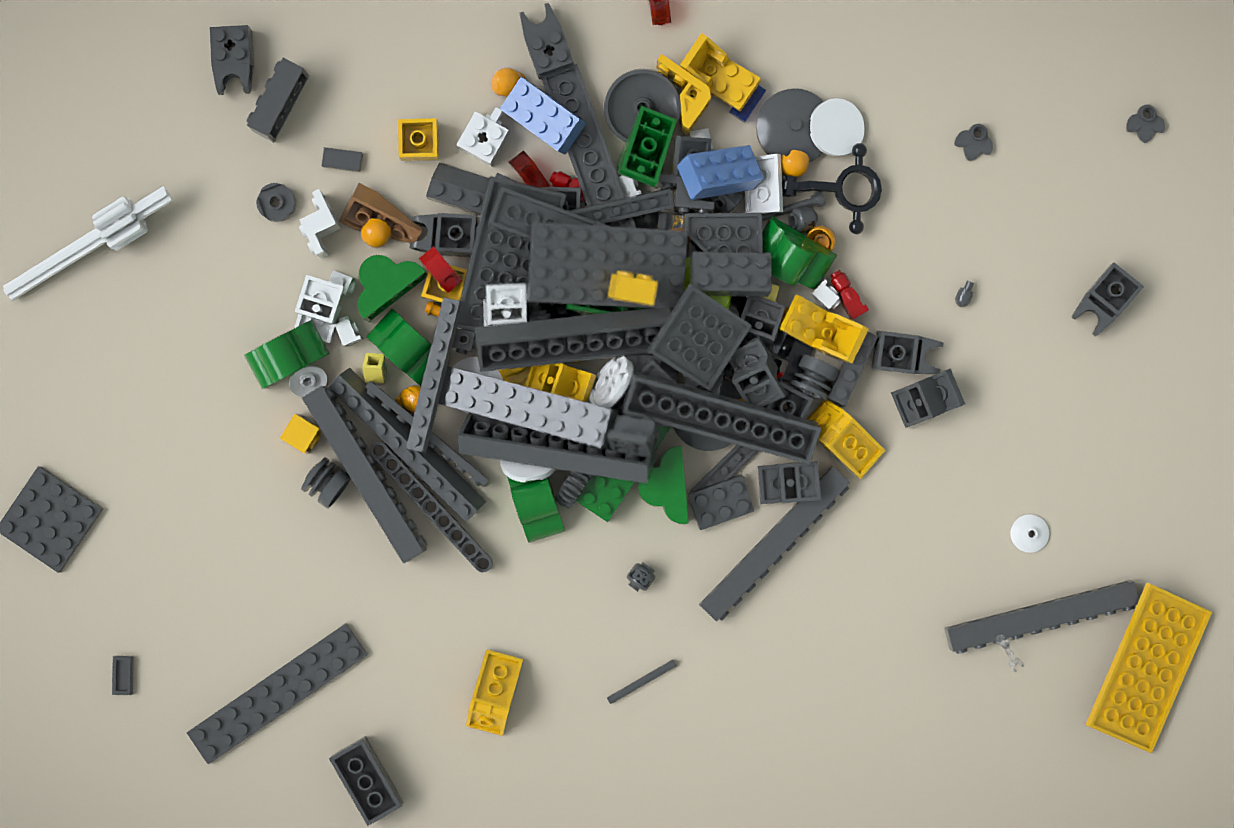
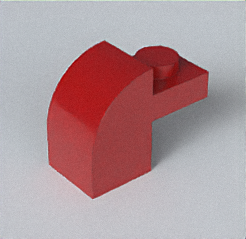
M434 246L418 258L447 293L462 282Z

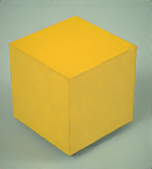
M294 414L280 439L299 451L309 454L311 449H314L317 445L322 430L318 425L303 416Z

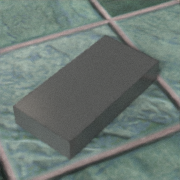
M324 147L322 167L360 172L363 153Z
M113 656L112 695H133L134 656Z

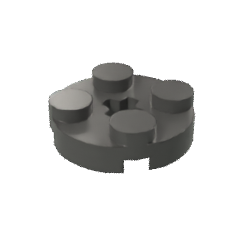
M270 183L261 189L256 205L260 214L266 219L280 222L286 220L295 212L296 200L293 192L285 185ZM276 197L278 200L281 199L279 207L271 205V203L274 202L273 198Z

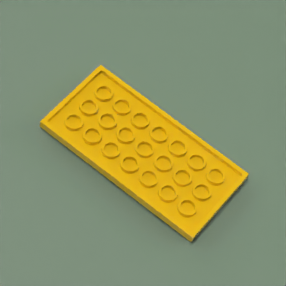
M1146 583L1085 725L1152 754L1212 612L1157 586Z

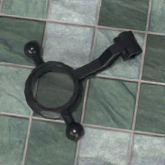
M857 143L852 148V154L855 156V165L844 169L838 176L836 183L821 181L797 182V177L782 176L783 197H795L796 192L820 191L835 193L839 204L853 212V221L849 224V230L856 235L862 233L864 229V224L861 221V212H866L877 204L880 200L882 187L876 172L870 167L863 165V157L867 153V148L862 143ZM851 173L862 174L871 184V196L864 205L857 206L851 204L843 195V182L847 175Z

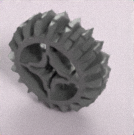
M571 471L556 494L555 501L563 507L571 508L592 475Z

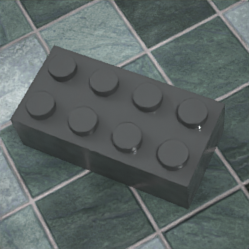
M284 57L276 63L273 77L267 80L264 94L258 97L256 109L247 118V126L254 133L273 143L309 78V74L303 67Z
M693 252L690 257V285L707 296L768 297L771 293V253Z
M366 736L329 758L367 826L403 805L402 798Z

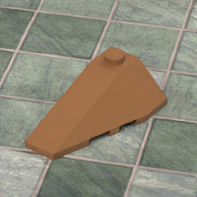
M358 183L339 222L348 227L361 231L363 225L369 219H380L390 226L392 239L407 243L416 242L423 230L379 193L361 183Z

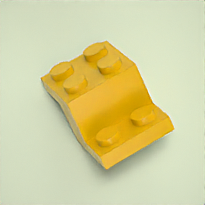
M562 363L531 366L525 387L587 403L596 375Z

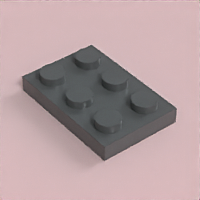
M738 475L687 493L700 530L754 512L743 475Z

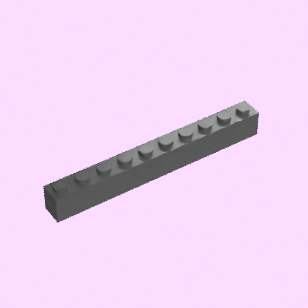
M351 368L339 374L329 388L467 522L487 501L429 445L426 453L407 449L406 445L411 427L407 423L403 424L396 418L398 414L395 411L391 410L389 412L381 405L383 401L378 397L373 399L367 394L366 391L368 389L365 387L367 384Z
M831 467L819 479L821 500L797 502L699 604L716 622L719 619L722 621L729 614L727 610L732 605L736 607L743 598L741 596L745 592L749 593L756 586L754 582L759 577L763 579L769 573L768 568L772 564L776 565L783 558L781 554L785 550L789 552L796 543L794 541L799 536L802 538L809 531L807 527L812 522L816 524L823 515L821 513L825 509L829 510L836 503L834 499L838 495L843 496L849 490L848 485L850 482L835 467Z
M1128 580L945 627L944 629L950 650L960 654L967 652V648L970 647L980 649L986 647V643H1003L1005 638L1019 639L1025 633L1030 632L1031 635L1041 633V629L1049 627V630L1060 628V624H1077L1079 619L1093 620L1098 618L1097 615L1105 613V616L1117 613L1116 610L1123 608L1124 611L1132 610L1138 604L1139 597L1135 582Z

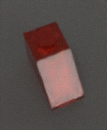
M648 0L652 25L671 23L669 0Z
M524 150L509 161V164L524 184L536 187H550L546 178Z

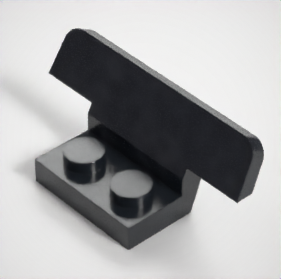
M780 330L770 352L789 362L782 377L783 380L791 382V380L799 381L794 376V373L802 374L803 370L798 366L803 354L810 356L813 348Z

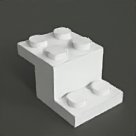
M318 189L312 192L314 195L312 201L318 211L300 219L302 225L299 228L303 236H306L310 241L307 245L311 253L323 259L329 255L321 238L341 229L325 194Z
M306 275L295 309L298 317L294 328L312 320L323 342L331 344L336 328L334 324H337L342 309L339 303L344 286Z
M525 283L486 285V299H483L484 326L527 322Z

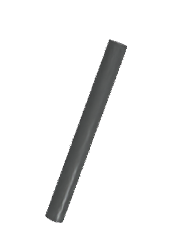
M675 661L667 662L607 697L609 703L616 702L677 666Z

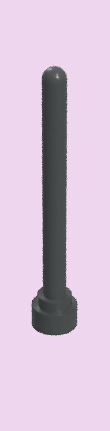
M820 191L814 192L811 198L783 206V212L762 214V221L770 219L771 216L777 217L789 213L795 208L811 205L814 207L824 206L826 204L823 193Z

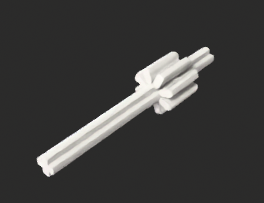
M163 186L134 205L129 198L122 196L92 216L95 226L94 230L4 285L5 294L14 301L106 242L111 249L116 251L147 233L148 228L146 227L145 218L172 202L173 197L171 193Z

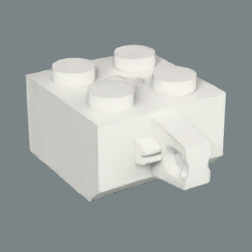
M496 107L491 116L487 114L486 117L475 112L457 143L458 149L492 167L510 134L509 130L501 126L502 122L499 121L503 111ZM481 136H486L487 142L483 141V143H481L479 138Z

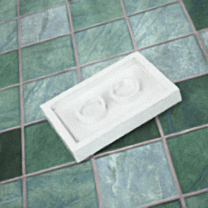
M781 154L756 156V161L764 179L753 190L745 191V213L770 214L783 212Z

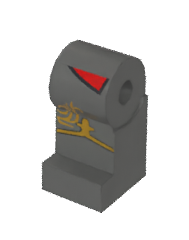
M659 212L657 230H672L684 227V215Z

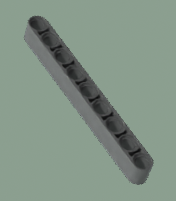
M383 442L373 443L370 447L372 457L473 567L482 573L490 570L493 565L491 557L387 444ZM378 445L384 447V453L381 456L375 453V448ZM391 459L397 462V468L394 470L388 467V462ZM404 473L410 476L408 484H403L401 481V476ZM417 487L423 490L421 498L414 496V490ZM430 501L436 504L437 508L434 512L427 510V504ZM442 516H447L449 518L450 522L448 526H442L440 524V518ZM455 530H460L463 534L462 539L459 541L453 538L452 534ZM468 544H473L476 548L475 553L472 555L466 552L465 548ZM481 558H485L489 562L486 569L481 568L478 564Z

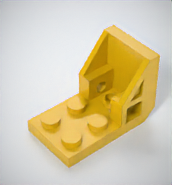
M703 33L697 38L680 64L681 68L709 86L711 95L740 112L762 81L759 76L730 60L727 53Z
M661 54L657 59V72L673 79V83L681 89L684 87L680 94L681 132L688 136L710 104L709 86Z
M795 295L779 330L820 353L851 364L869 330L861 324L827 312L799 295Z
M823 400L807 418L808 420L818 422L821 427L817 442L834 454L859 479L866 474L886 451L853 417L829 400Z
M486 649L468 710L467 727L503 736L523 659Z

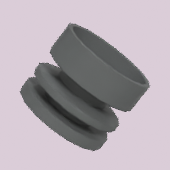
M803 354L798 366L805 372L804 374L794 373V376L801 381L791 380L790 385L813 399L827 401L828 395L821 391L831 392L832 389L825 382L835 383L840 370L824 361Z
M324 457L307 474L301 490L307 492L312 487L309 492L311 497L319 491L318 502L329 509L345 490L351 478L343 469L333 474L336 464L332 463L327 467L329 459Z

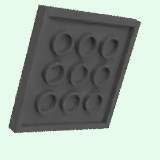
M689 284L647 351L710 391L752 325Z
M38 466L0 521V534L57 573H60L103 508L41 466Z

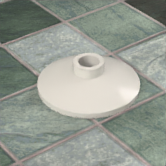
M306 366L294 372L289 379L291 391L301 397H304L320 386L325 387L327 384L325 371L317 366Z
M1032 514L1023 515L1013 523L1011 539L1019 550L1027 553L1037 552L1047 544L1049 528L1046 522L1039 516ZM1030 530H1033L1035 533L1033 537L1028 535Z

